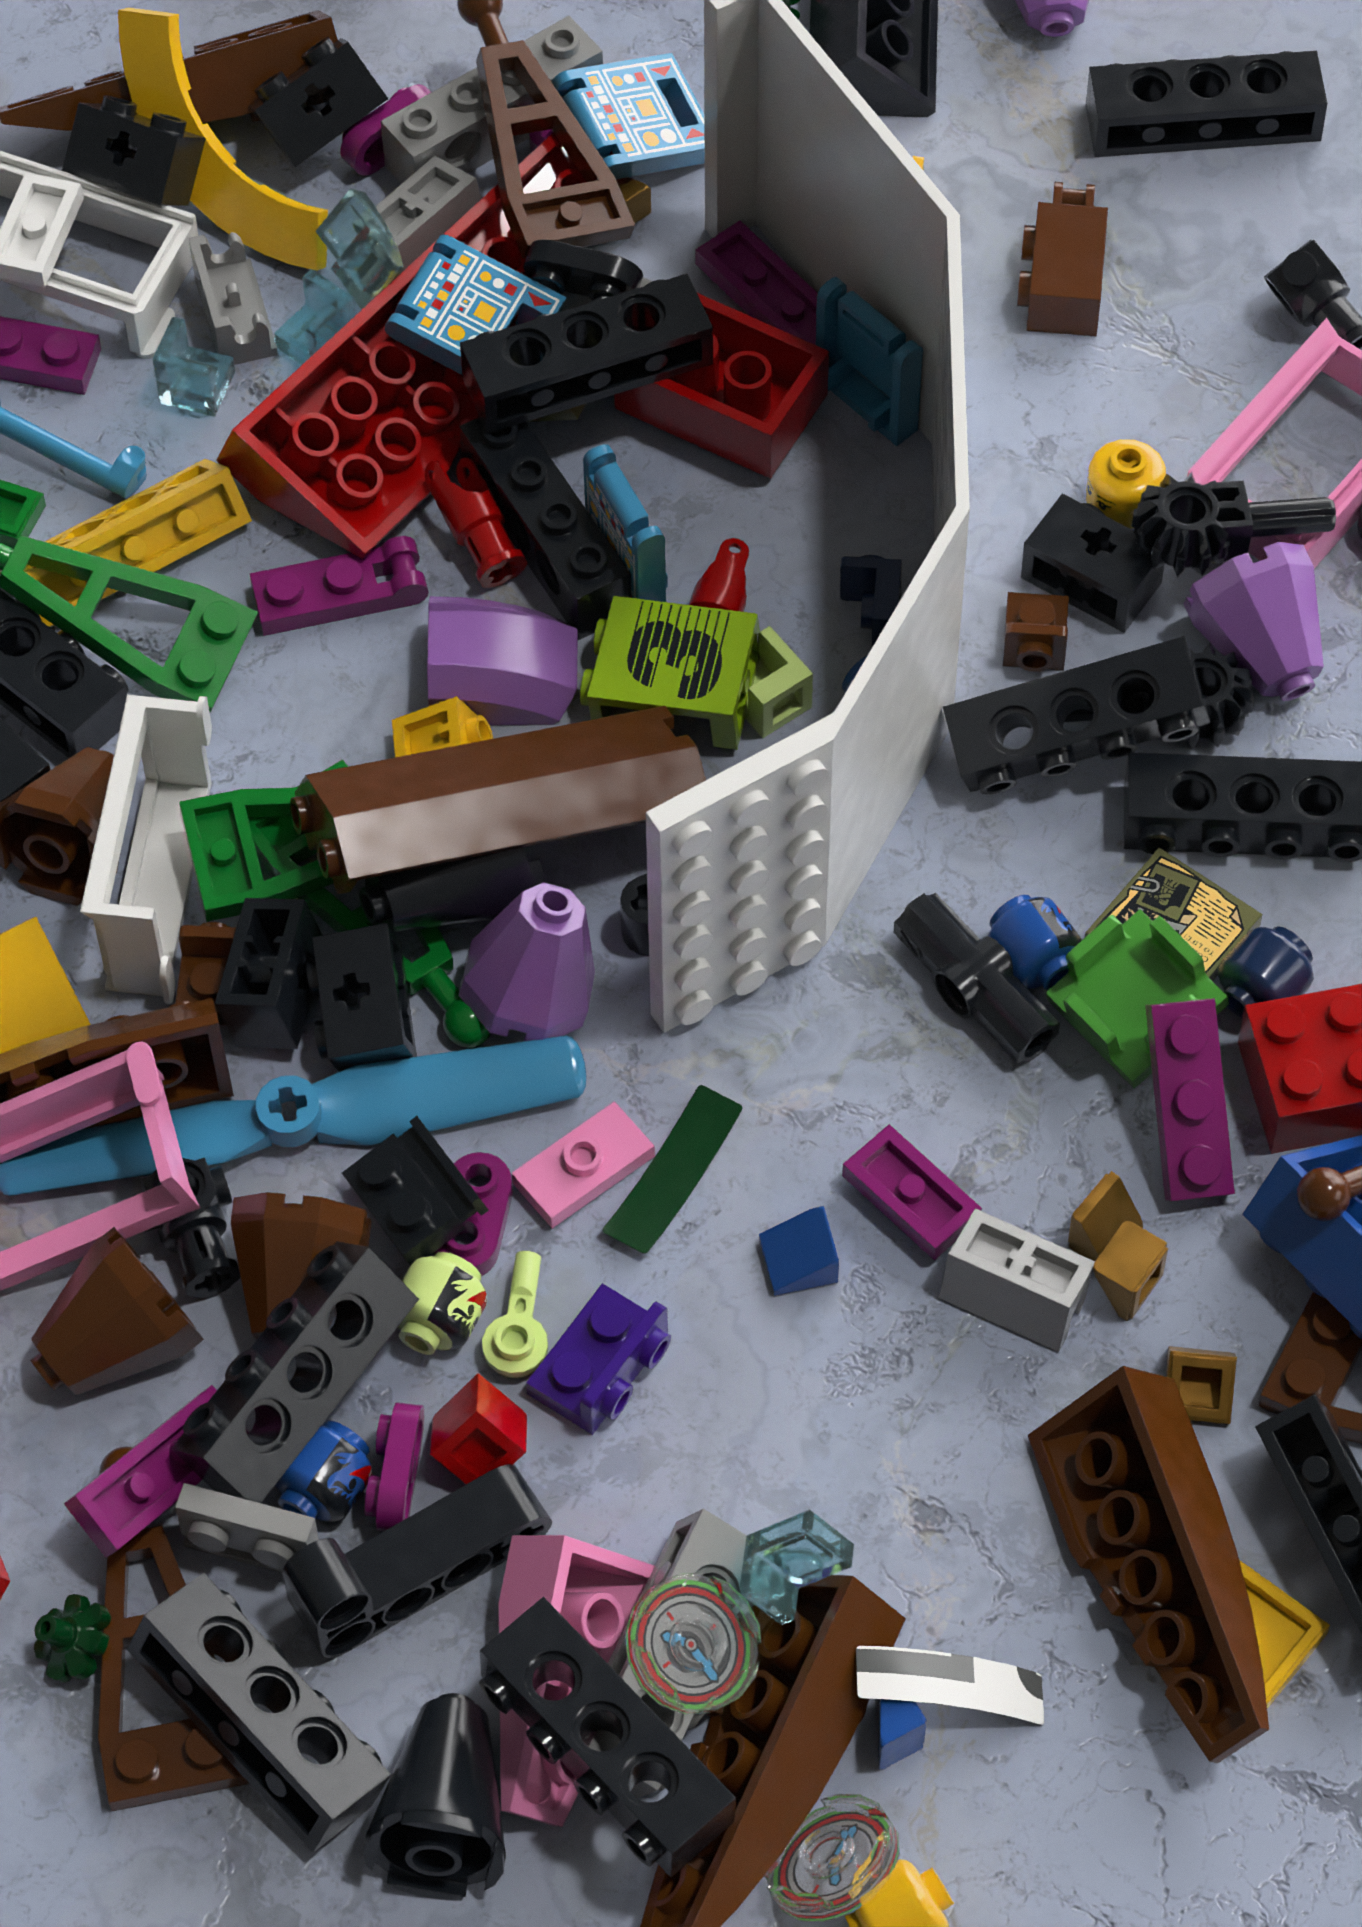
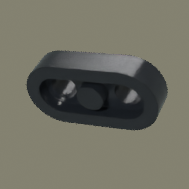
M546 239L536 240L531 243L523 265L525 273L531 279L559 294H563L566 291L588 296L591 300L605 296L611 297L640 288L643 279L641 269L633 262L621 256Z

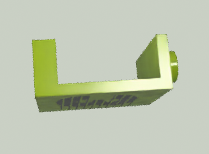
M613 596L608 618L599 619L596 625L594 654L598 656L594 669H586L584 671L580 690L581 705L589 706L591 720L610 716L612 707L645 710L666 706L673 715L709 719L713 747L738 750L748 708V688L754 684L759 663L758 633L760 628L758 614Z

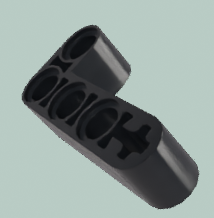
M512 1464L499 1466L345 1554L334 1538H324L306 1545L297 1551L283 1567L282 1574L287 1599L321 1654L325 1658L337 1657L351 1651L507 1561L512 1535H545L551 1528L552 1520L517 1467Z

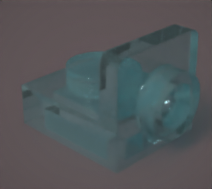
M810 1509L746 1536L740 1592L746 1599L782 1625L795 1619L799 1588L851 1568L854 1544Z

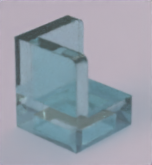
M312 269L302 277L305 305L274 333L277 349L301 365L356 315L354 297Z
M172 317L152 359L159 402L215 417L235 374L234 359L230 356L190 347L185 320Z

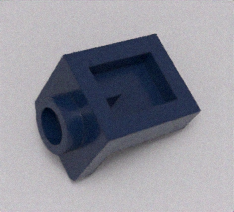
M878 555L844 556L841 558L840 598L845 601L862 602L860 627L872 629L873 647L901 600L902 560L885 559Z

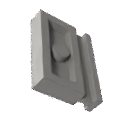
M184 1483L175 1506L181 1534L186 1536L184 1541L185 1547L280 1573L283 1572V1567L297 1551L319 1540L316 1521L313 1517Z

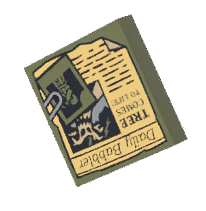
M1158 848L1085 932V937L1110 915H1114L1122 924L1139 909L1152 921L1160 915L1203 958L1205 973L1214 981L1218 976V968L1223 958L1248 931L1260 927L1263 914L1163 849Z

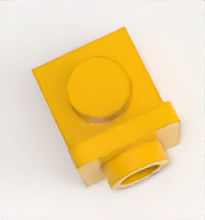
M457 696L392 719L395 757L494 739L490 725L484 716L475 714Z

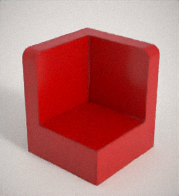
M479 1373L455 1394L432 1419L430 1455L465 1484L472 1482L499 1466L513 1465L526 1453L527 1414Z

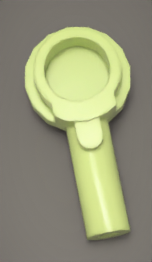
M519 1251L516 1253L507 1314L495 1319L486 1328L482 1338L483 1356L487 1364L498 1374L508 1378H523L532 1374L548 1353L547 1333L542 1324L533 1318L541 1256L532 1251Z

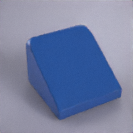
M824 1206L809 1209L759 1234V1242L774 1296L838 1283L839 1259Z
M879 1699L878 1768L880 1770L886 1769L923 1748L927 1719L916 1702Z

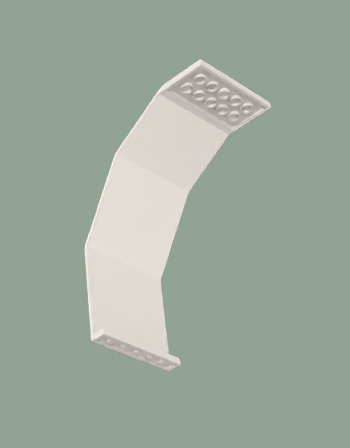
M704 0L705 230L713 238L739 220L748 228L757 225L786 263L817 293L828 280L838 277L847 285V293L850 291L856 292L906 334V342L913 340L923 348L918 427L932 444L935 542L834 713L646 812L650 1014L663 1033L680 1024L691 1025L700 1021L712 1010L713 1006L735 994L742 996L755 991L765 982L768 976L790 964L792 966H799L808 962L820 951L821 947L826 945L949 730L943 706L954 704L970 511L960 214L782 0Z

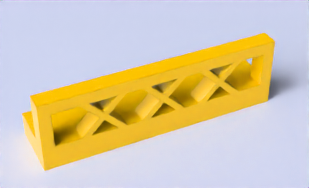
M203 459L44 542L155 572L251 522L252 519L229 468L211 460ZM28 565L25 571L73 606H76L87 584L86 581ZM106 588L101 600L118 590ZM39 615L42 622L45 623L48 627L53 625L51 622H49L44 617Z

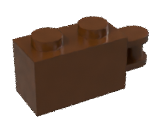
M1055 181L1053 203L1038 202L1036 226L1024 225L1021 260L1033 261L1032 272L1020 271L1017 306L1029 307L1026 331L1097 337L1108 207L1094 206V184H1086V190L1063 188V182Z

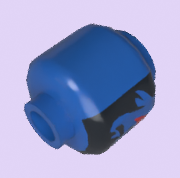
M1016 896L999 907L989 923L991 930L988 936L995 939L1008 952L1013 964V975L1028 990L1042 986L1045 990H1049L1069 971L1066 955L1082 941L1080 935L1058 906L1050 898Z
M327 1420L320 1426L275 1484V1487L281 1494V1497L278 1499L279 1506L283 1510L313 1517L320 1521L337 1522L347 1515L366 1488L370 1475H373L371 1463L367 1458L370 1450L366 1442L348 1427L338 1422Z

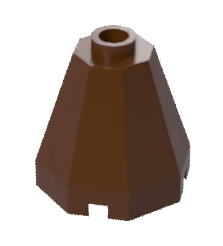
M86 747L0 803V866L6 870L12 862L23 873L18 882L30 894L75 906L82 903L114 757L112 753Z
M265 1192L234 1197L230 1224L251 1334L255 1339H258L267 1328V1318L272 1310L283 1300L290 1298L304 1279L308 1277V1266L320 1251L333 1246L336 1241L369 1247L372 1221L370 1218H367L365 1209L315 1196L303 1195L302 1204L285 1203L286 1194ZM336 1306L331 1309L329 1314V1328L337 1313Z
M115 1227L92 1244L31 1338L39 1353L30 1361L54 1391L65 1384L75 1395L87 1392L183 1357L204 1340L164 1285L143 1262H140L139 1259L141 1257Z

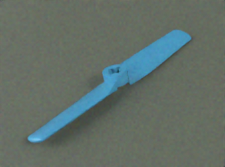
M565 1035L543 1040H530L360 1064L313 1084L298 1076H280L264 1085L256 1100L211 1101L170 1110L182 1158L195 1161L205 1157L207 1165L210 1166L223 1164L272 1146V1143L281 1147H297L308 1143L316 1135L319 1143L379 1144L393 1133L397 1138L412 1127L409 1121L415 1116H418L428 1131L431 1132L574 1099L584 1093L587 1075L585 1061L578 1043L573 1037ZM294 1101L297 1108V1119L284 1121L281 1114L282 1104ZM143 1116L79 1130L0 1163V1191L4 1195L14 1196L153 1174L156 1170V1165Z

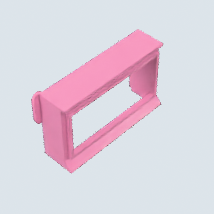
M1326 318L1188 471L1187 477L1192 472L1196 483L1201 485L1214 480L1222 482L1321 371L1362 396V350L1339 337ZM1362 459L1327 497L1334 501L1336 509V524L1332 531L1251 537L1248 553L1261 561L1268 558L1263 549L1265 546L1276 542L1304 545L1315 569L1359 518L1362 505Z
M136 1042L124 1052L0 1103V1163L140 1105L161 1183L157 1187L1 1251L0 1291L84 1257L92 1244L113 1227L127 1239L200 1208L189 1185L162 1083L164 1077L157 1068L153 1051L147 1043Z

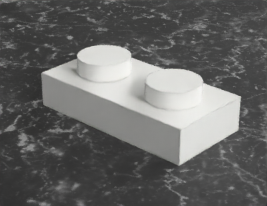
M25 172L0 228L1 279L45 288L84 200L80 183Z

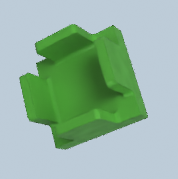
M1141 909L1124 924L1114 915H1110L1068 952L1066 955L1068 973L1046 992L1048 1002L1134 1089L1152 1074L1145 1005L1215 998L1217 1015L1229 1005L1228 996L1206 975L1203 958L1160 915L1152 921Z

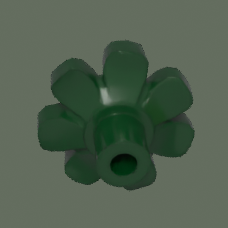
M73 1594L67 1596L63 1611L53 1608L48 1614L39 1618L35 1625L37 1640L34 1644V1652L36 1658L49 1662L46 1669V1674L49 1678L61 1683H67L72 1677L84 1680L95 1673L97 1669L96 1661L91 1654L102 1656L106 1651L109 1636L100 1632L111 1622V1615L107 1607L99 1603L90 1605V1601L86 1596Z

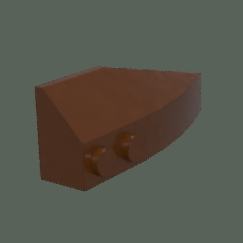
M316 10L194 46L195 55L187 58L183 57V61L192 88L188 90V93L202 123L250 114L252 122L259 121L249 107L250 104L259 99L254 90L280 71L286 77L293 74L305 65L301 59L302 54L322 39L329 37L333 43L338 41L331 16ZM124 70L113 71L94 77L84 82L85 87L74 90L73 86L62 87L0 107V122L4 125L72 131L78 103L102 104L104 95L132 102ZM312 84L308 85L304 89L308 96L306 106L324 103L322 96L329 89L327 87L318 89Z
M213 998L196 1002H178L168 1008L132 1016H114L105 1022L83 1026L1 1053L0 1103L124 1052L136 1042H145L152 1049L156 1066L164 1077L162 1083L170 1110L232 1097L234 1093ZM138 1105L84 1129L142 1117L141 1107Z
M1122 1366L1028 1434V1438L1069 1551L1080 1568L1089 1569L1103 1589L1099 1596L1110 1613L1123 1619L1136 1639L1132 1644L1133 1648L1145 1666L1154 1667L1166 1684L1165 1696L1208 1761L1219 1763L1269 1730L1263 1668L1253 1613L1238 1553L1218 1491L1175 1380Z
M762 1572L767 1578L765 1587L755 1604L749 1610L744 1611L741 1616L748 1641V1659L742 1680L727 1699L718 1705L707 1708L705 1714L710 1719L703 1743L691 1744L690 1748L697 1758L736 1797L734 1823L672 1877L659 1864L657 1865L640 1927H721L739 1908L780 1857L819 1799L848 1747L857 1726L864 1718L869 1699H862L857 1694L856 1648L858 1646L894 1647L906 1620L904 1616L854 1576Z

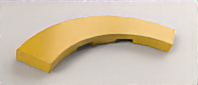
M129 7L119 9V42L123 68L132 102L137 104V114L151 119L152 114L156 112L183 119L187 122L185 131L206 138L190 201L219 228L228 234L231 232L238 234L243 244L265 256L289 265L316 271L326 268L328 210L292 200L272 190L265 184L259 185L235 166L237 161L220 143L208 123H202L188 93V90L192 88L182 56L179 14Z

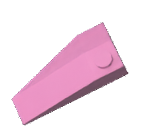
M512 1535L498 1602L499 1633L544 1596L608 1663L655 1566L565 1535ZM556 1680L545 1682L536 1690L539 1696L552 1701L563 1699L572 1691L566 1683ZM513 1709L507 1714L500 1711L501 1811L551 1826L563 1827L578 1795L574 1786V1781L578 1778L560 1759L555 1764H551L539 1754L527 1737L526 1731L530 1727Z

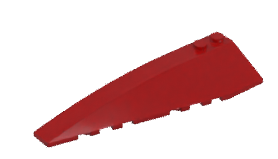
M554 132L518 164L524 194L586 182ZM497 184L443 235L451 236L529 277L523 269L526 258H522L503 212L499 186ZM436 241L235 426L216 459L219 464L228 467L231 475L260 502L362 559L431 494L425 481V468L427 464L431 461H438L447 473L461 448L459 426L479 417L461 374L394 340L385 331V324L390 316L395 313L396 306L430 252H433V246ZM517 313V315L515 316L514 320L512 321V323H511V325H510L509 327H512V326H515V325H516L515 322H516L518 313Z

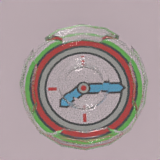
M679 1573L648 1588L632 1608L625 1631L627 1662L639 1686L659 1705L681 1714L710 1713L739 1699L756 1678L760 1661L756 1663L758 1656L757 1645L761 1644L760 1625L748 1601L731 1584L714 1576L707 1578L702 1575H693L694 1573Z
M835 1794L820 1799L824 1807L815 1809L807 1815L780 1857L764 1875L767 1880V1889L783 1913L801 1922H827L853 1913L874 1898L891 1877L900 1856L899 1833L878 1802L861 1794Z

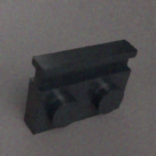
M418 1116L409 1121L412 1127L397 1138L393 1133L342 1172V1175L409 1265L418 1258L430 1256L463 1231L465 1227L462 1223L476 1212L482 1216L489 1211Z

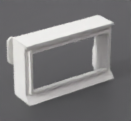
M0 151V196L14 199L25 172L80 183L84 200L75 218L76 221L159 247L157 254L133 294L53 268L45 288L1 278L0 281L123 321L126 325L130 351L143 359L155 356L176 320L175 312L169 305L193 266L189 238L198 236L195 214L168 205L160 206L76 175Z
M127 695L80 909L81 913L94 921L104 971L107 974L106 991L162 996L166 1004L173 1003L175 996L173 970L179 945L180 926L183 925L194 872L180 815L179 802L209 796L212 784L205 747L210 744L212 724L208 700L205 696H199L198 702ZM142 757L146 779L119 905L109 904L139 763Z

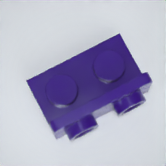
M602 1283L526 1382L527 1395L593 1435L606 1417L614 1420L624 1410L633 1393V1385L631 1383L643 1367L653 1369L667 1351L671 1341V1335L668 1334V1308L655 1301L647 1311Z

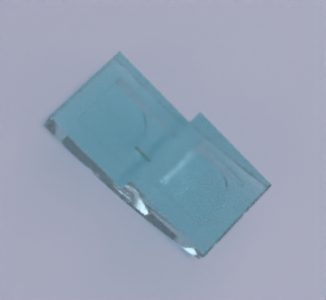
M350 188L318 227L316 233L337 260L331 267L332 271L358 306L363 309L393 281L404 266L393 235L365 192Z

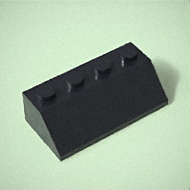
M811 0L809 34L877 116L929 117L936 112L938 0Z

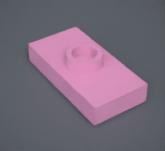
M614 1101L513 1171L512 1184L553 1229L654 1158L655 1146Z

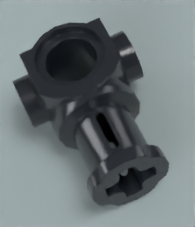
M1314 239L1309 240L1297 251L1289 254L1282 263L1264 276L1272 293L1299 324L1305 327L1315 325L1318 328L1327 318L1339 337L1362 350V317L1346 298L1350 293V288L1338 268Z
M205 1157L195 1161L182 1158L189 1185L196 1196L200 1208L144 1232L156 1229L160 1241L164 1243L167 1250L178 1253L185 1272L182 1279L185 1293L190 1297L206 1298L228 1290L241 1277L237 1261L228 1257L221 1238L227 1227L221 1207L233 1202L221 1166L209 1169ZM157 1169L153 1175L142 1178L145 1191L161 1185ZM200 1251L204 1252L206 1258L201 1256Z

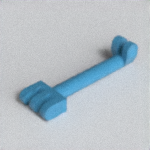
M0 401V433L125 499L135 493L146 480L145 452L142 448L138 446L126 447L112 465L2 408Z

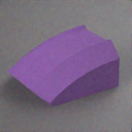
M430 596L428 602V706L457 696L475 714L484 716L489 725H554L560 721L577 692V628L559 618L518 605L474 598Z

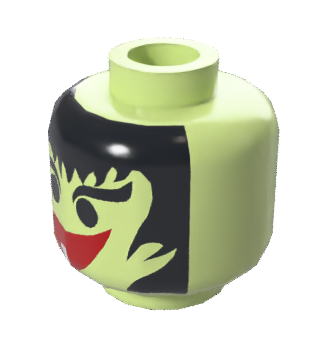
M437 1252L434 1257L428 1256L416 1259L409 1266L402 1282L419 1300L398 1326L401 1330L399 1333L400 1340L414 1351L426 1355L434 1354L436 1349L454 1351L462 1347L470 1337L487 1304L486 1290L480 1282L481 1274L478 1269L462 1257L447 1252Z

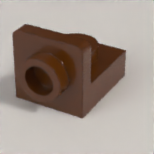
M1008 592L1003 666L1020 667L1031 672H1040L1047 669L1064 670L1068 637L1069 596Z
M205 922L199 926H180L179 944L182 956L176 1003L183 1001L196 1002L213 998L215 1005L237 927H230L220 922ZM215 1005L219 1025H226Z

